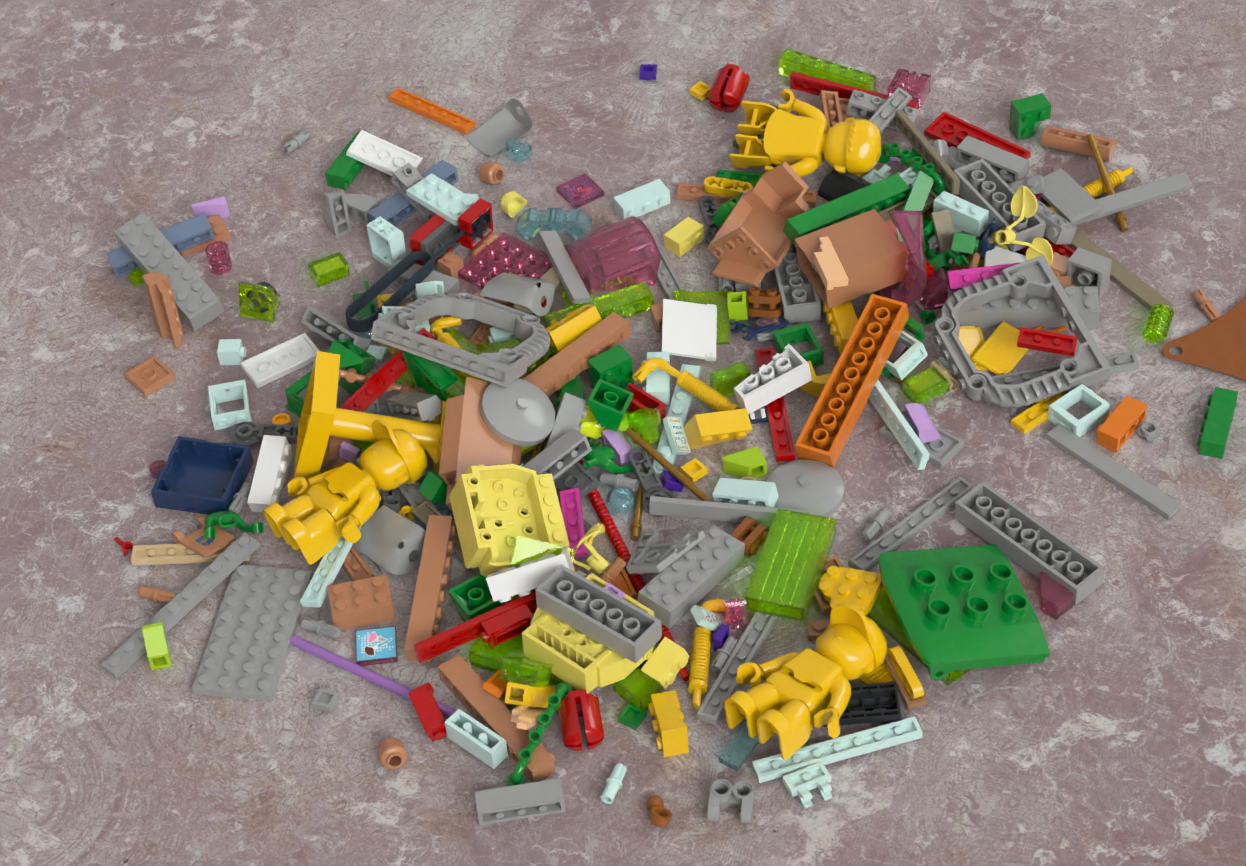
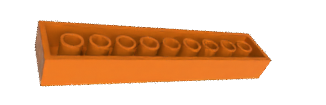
M875 294L871 295L795 444L798 458L819 461L834 468L909 318L907 303Z

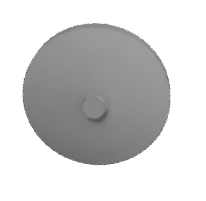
M517 379L507 387L491 383L480 400V412L486 426L497 437L508 443L519 446L536 445L544 441L554 427L556 419L555 410L550 399L541 389L528 381Z
M795 460L785 463L775 469L767 479V482H775L779 497L774 507L808 510V523L820 521L831 516L839 509L844 499V483L841 476L831 466L819 461Z

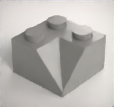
M1078 247L1068 260L1067 276H1070L1071 284H1074V286H1098V297L1100 299L1109 287L1112 259Z

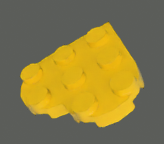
M830 566L819 582L821 594L830 602L831 610L837 604L846 603L858 608L865 616L872 609L883 587L881 574L837 566Z

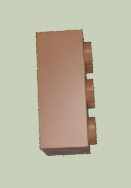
M387 574L327 585L334 626L341 628V630L396 620Z

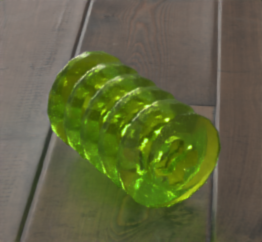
M1162 304L1151 306L1143 330V337L1146 341L1157 343L1167 337L1174 316V312L1169 306Z

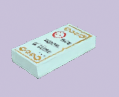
M668 416L663 418L672 454H689L691 451L681 418Z
M697 605L690 609L697 625L712 631L718 630L721 624L726 625L723 617Z

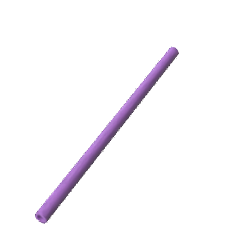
M296 635L291 636V645L411 700L408 693L412 689ZM437 701L443 716L449 718L457 711Z

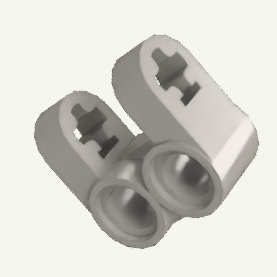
M727 779L715 780L710 788L708 821L719 822L721 809L734 805L735 808L741 810V823L752 824L755 804L753 784L747 780H740L735 784H731Z

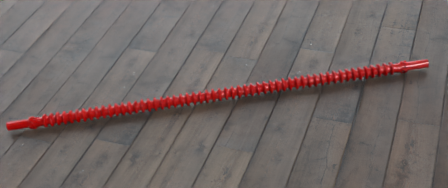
M581 458L578 462L583 466L584 462ZM595 488L588 494V498L594 510H596L601 523L605 526V531L618 557L622 558L627 566L631 554L613 522L599 491ZM625 566L624 569L638 594L646 586V583L641 574H629ZM661 624L662 638L660 640L662 641L666 637L675 642L669 629ZM686 667L681 668L679 674L682 680L688 681L689 673Z

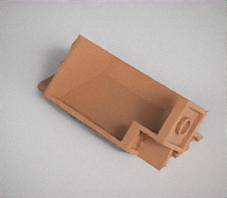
M786 161L762 174L754 188L742 194L707 247L719 260L710 274L758 287L765 274L779 266L793 244L783 232L787 219L810 210L808 208L809 205L802 198L809 186Z
M467 376L464 395L448 398L446 402L439 475L448 485L446 505L452 513L449 495L461 474H465L469 466L506 464L521 466L522 446L508 443L497 437L486 426L481 416L480 400L491 383Z

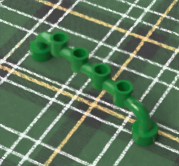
M898 143L881 146L879 163H887L890 161V157H897L902 164H909L914 171H921L933 178L937 183L934 187V193L937 196L943 191L949 193L942 177L934 171L933 164L927 163L923 165L922 157L919 156L911 158L910 150L899 151Z
M559 683L555 687V693L548 697V707L545 712L539 714L538 725L535 730L529 733V743L526 748L520 750L519 761L515 770L508 776V786L525 784L522 773L526 765L531 763L532 753L541 744L542 734L546 728L550 727L551 717L560 708L561 700L568 697L567 693L572 691L568 683Z

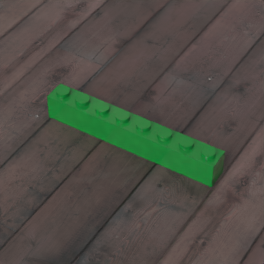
M895 174L787 219L783 232L795 246L796 238L875 209L879 212L894 204L905 201L910 187L898 174Z

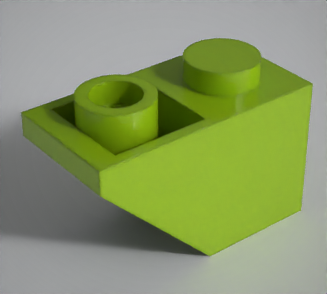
M746 291L728 292L729 320H747L748 302Z
M756 446L722 457V471L725 474L738 478L745 476L759 478L767 475V461L759 447Z
M159 622L142 626L151 670L171 667L170 646L163 623Z

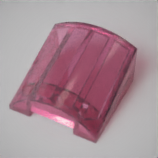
M892 211L891 216L909 252V256L904 263L907 272L901 282L880 289L879 292L882 297L907 303V307H910L920 297L927 282L922 211Z
M628 217L564 245L571 260H574L583 274V283L589 293L651 286L656 282L661 261L660 253L651 232L637 217Z

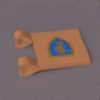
M203 515L196 518V521L200 523L197 525L198 530L187 537L180 530H175L171 533L175 537L173 539L174 544H181L204 558H207L236 539L235 536L217 526H212L216 528V538L204 539L206 517Z

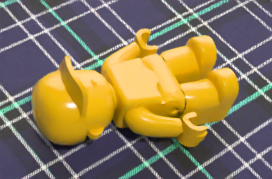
M783 89L780 92L782 98L789 102L779 104L778 110L767 103L741 101L747 121L746 124H737L740 134H735V139L739 146V154H729L734 168L748 169L750 166H765V172L774 168L769 165L775 164L778 166L786 161L800 177H804L813 173L817 167H820L825 157L827 163L835 168V171L839 173L848 171L856 177H862L878 163L881 155V134L879 128L869 120L850 117L845 119L844 122L834 124L828 131L827 120L821 110L806 102L796 100L793 92L789 89ZM794 111L800 114L801 116L793 115L789 112ZM757 135H764V139H758Z
M378 419L372 423V429L377 441L361 454L359 460L360 468L351 462H347L343 466L309 478V483L303 477H296L290 480L287 484V492L290 497L295 499L283 506L274 502L262 510L274 535L277 538L283 537L285 542L291 545L294 550L300 549L310 565L331 551L337 545L340 537H344L346 541L352 544L356 543L361 538L359 527L370 519L380 504L381 496L377 489L391 491L404 483L409 485L415 484V481L424 474L428 460L424 449L411 433L404 429L392 430L387 422Z
M840 603L831 610L830 624L816 639L815 651L806 648L800 653H787L760 665L752 662L740 665L736 674V683L740 686L750 683L751 689L747 692L736 691L726 699L724 706L728 728H735L746 718L749 736L754 738L758 734L760 743H766L772 736L777 734L781 757L785 761L807 742L814 727L819 729L821 726L827 725L829 736L833 739L837 738L840 734L839 719L851 697L849 680L857 679L864 674H871L886 659L888 651L887 640L882 631L872 619L865 616L858 608L850 604Z

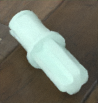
M622 763L615 765L610 777L605 781L606 786L600 798L606 804H612L616 793L622 788L621 782L627 771V767L622 765Z

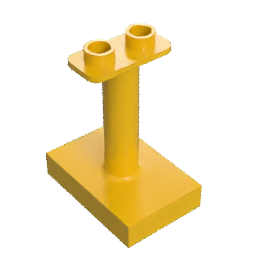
M317 351L298 423L293 479L303 477L309 483V478L319 475L329 436L375 443L377 439L372 429V423L378 419L387 422L392 430L404 429L411 433L424 451H427L431 457L433 471H439L447 401H441L442 413L436 415L437 418L430 422L336 408L340 355Z

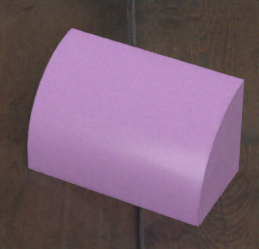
M910 403L905 405V419L922 443L941 439L938 430L922 404Z
M611 429L602 431L603 445L610 447L615 452L617 464L620 467L628 465L629 453L634 449L632 444L619 429L617 432ZM640 455L632 457L634 460H641Z

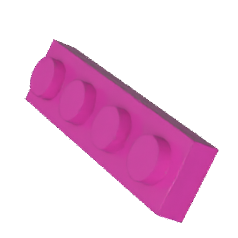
M1019 263L947 271L949 291L960 290L962 287L971 286L973 283L990 279L992 276L1001 275L1003 269Z
M579 487L559 491L562 516L570 544L568 548L570 557L575 559L588 556L587 548L583 543L578 549L576 548L580 539L585 535Z

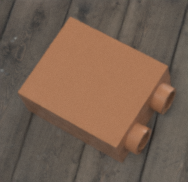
M875 209L795 239L798 267L828 309L909 279L908 262L914 260V253L907 240L901 242L898 240L897 229L891 219L884 221ZM820 237H829L849 279L848 286L833 287V290L826 289L813 262L814 252H819Z

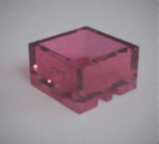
M899 68L888 87L887 95L891 96L900 87L912 96L911 101L918 103V110L920 111L930 93L931 75L924 73L916 75L914 71L911 74L908 70Z

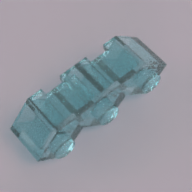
M529 208L518 217L515 232L529 241L539 231L556 230L559 236L566 232L577 241H580L590 232L592 218L579 208H571V211H561V208H546V211H538L536 208Z

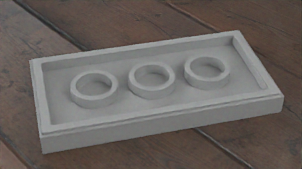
M1062 168L1043 177L1045 192L1039 193V195L1071 224L1101 210V204Z
M901 408L900 412L905 418V409ZM885 423L879 429V434L900 445ZM935 426L941 439L926 442L923 445L930 454L928 462L942 469L965 446V442Z

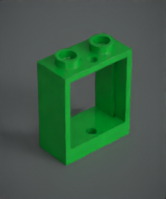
M808 322L773 331V346L777 353L781 354L785 351L784 347L788 344L794 345L808 341L813 350L801 353L800 355L806 361H811L813 367L824 364V351Z

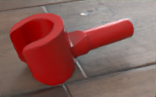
M118 537L114 539L121 546L124 556L128 555L127 549L133 550L132 542H123Z

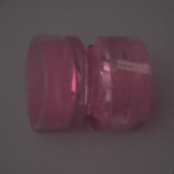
M221 241L210 243L205 250L210 271L216 275L228 273L232 269L228 245Z

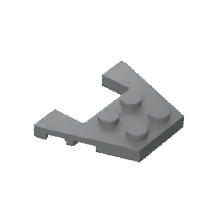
M689 530L678 543L655 544L659 540L656 532L643 533L640 537L642 541L636 545L637 552L636 554L632 553L626 569L629 574H658L706 536L703 530Z

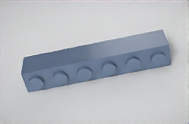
M441 160L421 174L425 178L432 173L450 185H454L459 181L457 168L444 160ZM397 191L368 212L369 222L381 216L396 227L417 212V210Z
M205 213L160 231L179 253L215 239L212 227ZM123 247L106 253L116 278L141 269Z

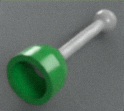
M910 293L908 299L912 300L921 310L920 318L925 325L934 323L937 318L934 311L924 309L915 299V295Z

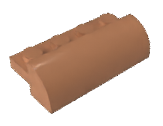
M821 90L822 113L826 117L827 129L829 131L834 124L844 122L845 119L851 117L846 115L850 99L838 98V92Z
M1052 125L1050 127L1047 126L1042 132V146L1094 158L1086 138L1087 133ZM1093 135L1102 160L1111 161L1112 154L1117 148L1118 140Z
M157 272L142 275L157 331L162 339L170 337L175 347L183 345L181 340L183 330L168 276Z

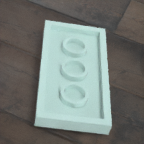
M432 173L406 190L408 197L455 226L459 225L458 217L470 208L472 204L477 202Z

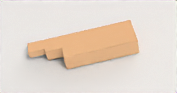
M820 237L819 252H814L813 262L826 289L833 290V287L848 286L849 279L829 237Z
M520 705L512 709L511 721L517 722L516 728L527 730L538 724V716L540 713L545 712L546 708Z

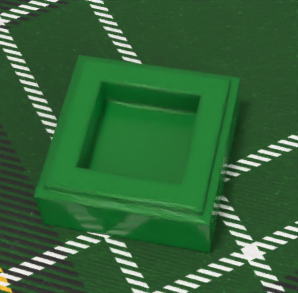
M628 703L618 716V723L637 730L646 718L647 711Z

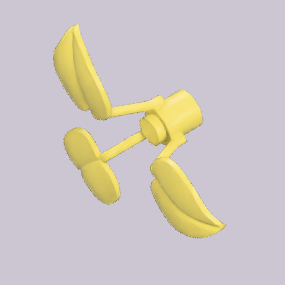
M1023 185L1016 191L1011 201L1012 214L1017 217L1020 216V218L1011 225L1006 226V230L993 232L989 243L996 241L997 247L1008 250L1006 244L1011 243L1028 246L1030 248L1026 251V260L1043 255L1049 266H1051L1053 250L1046 239L1036 237L1032 244L1015 240L1016 234L1011 230L1024 217L1030 218L1037 211L1038 203L1036 197Z
M598 522L587 531L576 545L578 549L583 543L591 552L590 557L586 560L589 564L586 565L574 559L571 560L572 563L588 571L592 569L600 576L610 563L597 553L592 546L593 538L605 533V526L603 524L600 525Z

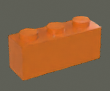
M1128 395L1123 401H1119L1115 410L1107 415L1105 422L1097 427L1095 432L1097 435L1096 444L1117 453L1146 419L1148 404Z

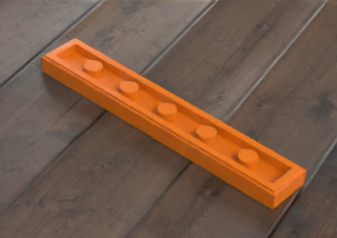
M397 88L388 96V101L463 134H467L476 126L474 120L401 88Z

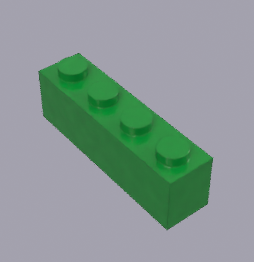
M356 132L325 172L328 186L346 190L365 166L364 163L346 155L347 150L360 132Z
M1215 387L1213 394H1209L1207 405L1210 408L1206 407L1204 419L1207 420L1202 421L1200 432L1203 435L1199 434L1197 446H1200L1199 455L1223 459L1236 408L1238 391Z

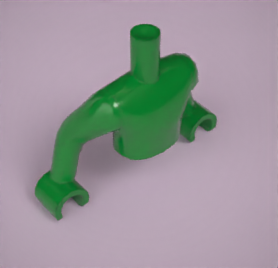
M934 249L927 251L930 257L927 261L934 267L935 275L933 277L936 279L945 276L947 271H950L948 261L951 258L960 269H962V263L966 262L969 264L964 255H958L952 250H945L938 254L935 253ZM926 285L915 289L919 294H921L920 290L922 288H926L928 290V287Z
M593 438L589 439L592 451L583 457L587 460L583 463L585 469L596 465L616 475L627 472L634 473L630 463L619 467L613 462L615 460V452L610 447L600 446V442L594 443Z
M232 511L214 512L207 515L205 519L204 539L216 538V528L212 526H221L223 528L237 526L244 532H252V534L264 533L263 522H252V525H248L237 513Z

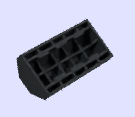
M832 170L824 177L818 190V196L828 201H833L867 185L843 173Z
M896 682L850 685L851 697L839 719L840 725L900 721L901 712Z

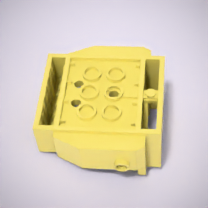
M515 464L494 466L472 465L469 466L465 474H461L449 495L465 567H479L482 576L487 577L490 574L513 566L518 568L520 564L530 560L537 562L539 558L549 553L555 556L561 554V549L569 548L570 546L552 473L537 475L536 471Z
M593 573L586 577V579L602 588L608 584ZM625 594V601L654 616V611ZM538 607L530 626L522 632L523 651L526 657L575 689L586 690L587 694L597 686L602 688L625 679L643 661L648 660L655 651L654 645L637 663H634Z

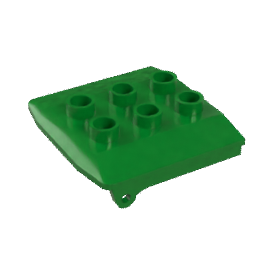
M996 544L883 552L880 554L878 565L883 586L908 641L923 663L928 666V672L932 680H940L946 677L948 673L956 670L1044 662L1046 657H1049L1050 650L1040 621L1011 563Z

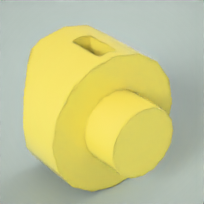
M512 191L502 196L500 207L507 215L514 218L515 214L527 205V201L516 191Z

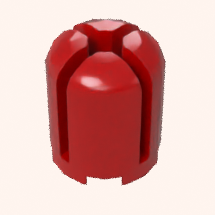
M726 64L725 67L719 68L708 95L711 106L718 111H722L726 103L725 112L736 111L740 107L749 85V74L747 73L746 75L740 70V66L734 64Z
M586 690L568 692V697L561 700V705L558 709L563 743L568 749L583 751L578 717H583L588 750H591L600 745L604 738L599 697L597 694L596 696L587 694Z

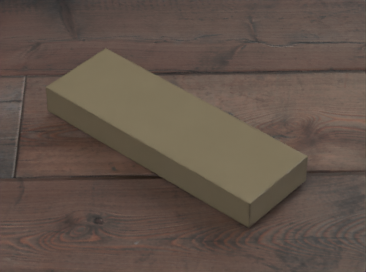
M949 209L931 213L930 216L939 251L950 250L953 232L955 231ZM951 258L948 261V265L955 263V261Z

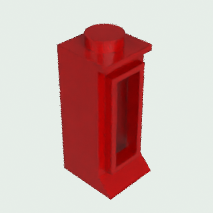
M629 383L628 391L634 393L628 410L638 414L640 418L652 424V427L662 422V419L666 416L665 403L634 384Z
M525 603L481 622V639L484 643H488L491 649H494L493 646L522 635V632L530 626L534 615Z
M427 682L410 691L408 695L426 734L433 742L441 740L446 736V720L433 695L434 689Z

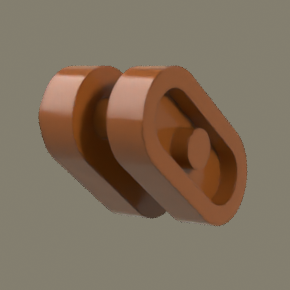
M753 287L746 292L747 302L752 303L747 307L749 316L777 318L783 315L782 306L776 304L781 302V293L776 289L760 290L758 287Z
M746 517L730 535L745 544L744 556L749 558L752 555H756L763 543L768 542L771 533L768 526L762 523L757 526L755 519Z

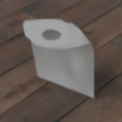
M510 99L499 113L466 136V138L477 150L486 155L493 156L532 128L533 123L521 102L517 99ZM516 106L521 108L523 115L518 113Z
M504 272L492 278L485 285L480 296L522 305L538 316H546L553 303L554 285L546 280ZM537 283H541L540 288L536 286ZM543 296L547 299V304L544 308L541 306Z
M383 505L364 523L360 529L361 538L353 544V547L392 574L402 575L411 573L420 566L426 531L419 525ZM404 542L403 548L399 549V543ZM417 550L419 552L418 559L410 562L409 554Z

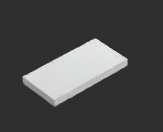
M363 130L360 131L346 153L347 156L390 176L408 162L417 169L423 159Z
M303 333L241 362L240 365L254 385L260 388L313 363L317 351L320 350L307 334Z

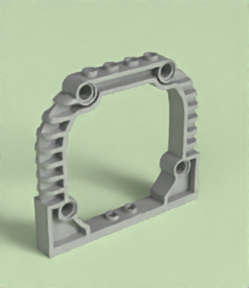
M1043 255L1002 270L1001 275L992 276L990 279H984L979 283H973L971 286H965L957 292L955 291L945 301L940 318L935 323L934 341L938 347H941L944 360L950 363L951 372L957 376L961 390H965L968 397L972 400L978 401L983 399L989 404L994 403L1002 408H1019L1040 402L1045 398H1051L1053 395H1059L1064 391L1069 393L1081 384L1088 387L1110 379L1111 366ZM1026 294L1043 298L1052 296L1059 307L1061 317L1066 319L1069 330L1074 332L1080 342L1079 349L1073 358L1063 359L1060 363V369L1015 385L994 383L992 377L987 372L975 368L959 340L960 323L958 319L963 313L971 308L1007 295L1015 299H1021Z
M465 292L457 294L448 293L446 295L440 293L425 295L417 298L400 310L395 308L373 322L371 335L372 340L507 387L524 375L527 368L543 357L550 347V336L544 326L540 324L538 317ZM451 315L461 319H475L512 332L515 337L524 342L513 349L502 348L499 349L498 353H481L476 355L415 333V327L429 318Z

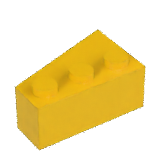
M587 304L566 314L567 317L559 322L556 319L551 321L552 325L545 328L550 336L549 350L560 352L601 322L602 319L596 306Z
M746 408L696 414L683 427L690 450L734 439L741 440L746 438L747 434L753 430Z
M676 690L651 694V703L648 704L649 715L654 716L655 719L652 720V727L654 733L658 732V737H656L658 750L662 749L664 757L689 753L687 725L683 722L684 716L680 710Z

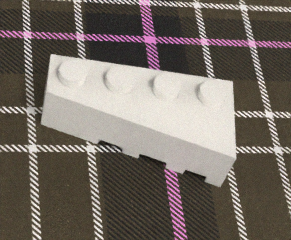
M790 344L784 347L785 351L781 354L777 353L772 357L773 360L769 364H763L759 368V372L755 375L751 374L734 388L738 406L741 409L746 408L748 414L812 380L809 363Z
M263 436L247 502L252 512L262 513V510L271 503H279V498L294 457L291 444L288 443L286 437Z
M568 548L561 549V554L555 556L549 553L539 558L537 562L530 560L520 564L518 568L513 566L488 575L486 580L493 601L499 600L500 603L511 600L513 595L519 594V597L530 594V590L538 588L561 565L575 571Z

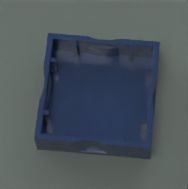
M178 436L169 454L167 464L160 472L151 490L155 507L206 515L219 511H229V506L234 500V494L239 492L254 462L250 446L213 443L202 439Z

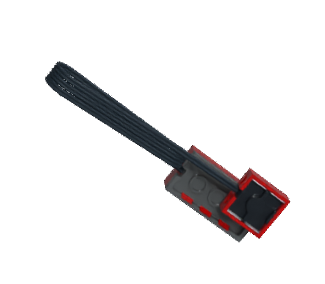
M480 198L458 217L459 225L457 226L435 214L415 233L411 234L409 237L411 253L348 306L345 313L348 328L357 333L370 331L373 328V322L378 319V313L382 311V306H397L416 288L415 284L421 283L431 274L434 267L438 264L437 261L449 251L452 252L459 245L471 250L494 231L492 204ZM413 264L423 266L370 317L363 320L352 319Z

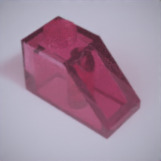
M943 268L938 269L921 285V293L918 294V299L925 309L934 310L942 308L947 300L948 279Z
M1042 571L1039 577L1040 609L1046 615L1057 620L1073 607L1074 593Z
M744 598L723 600L726 625L731 626V629L743 628V624H747L746 600Z

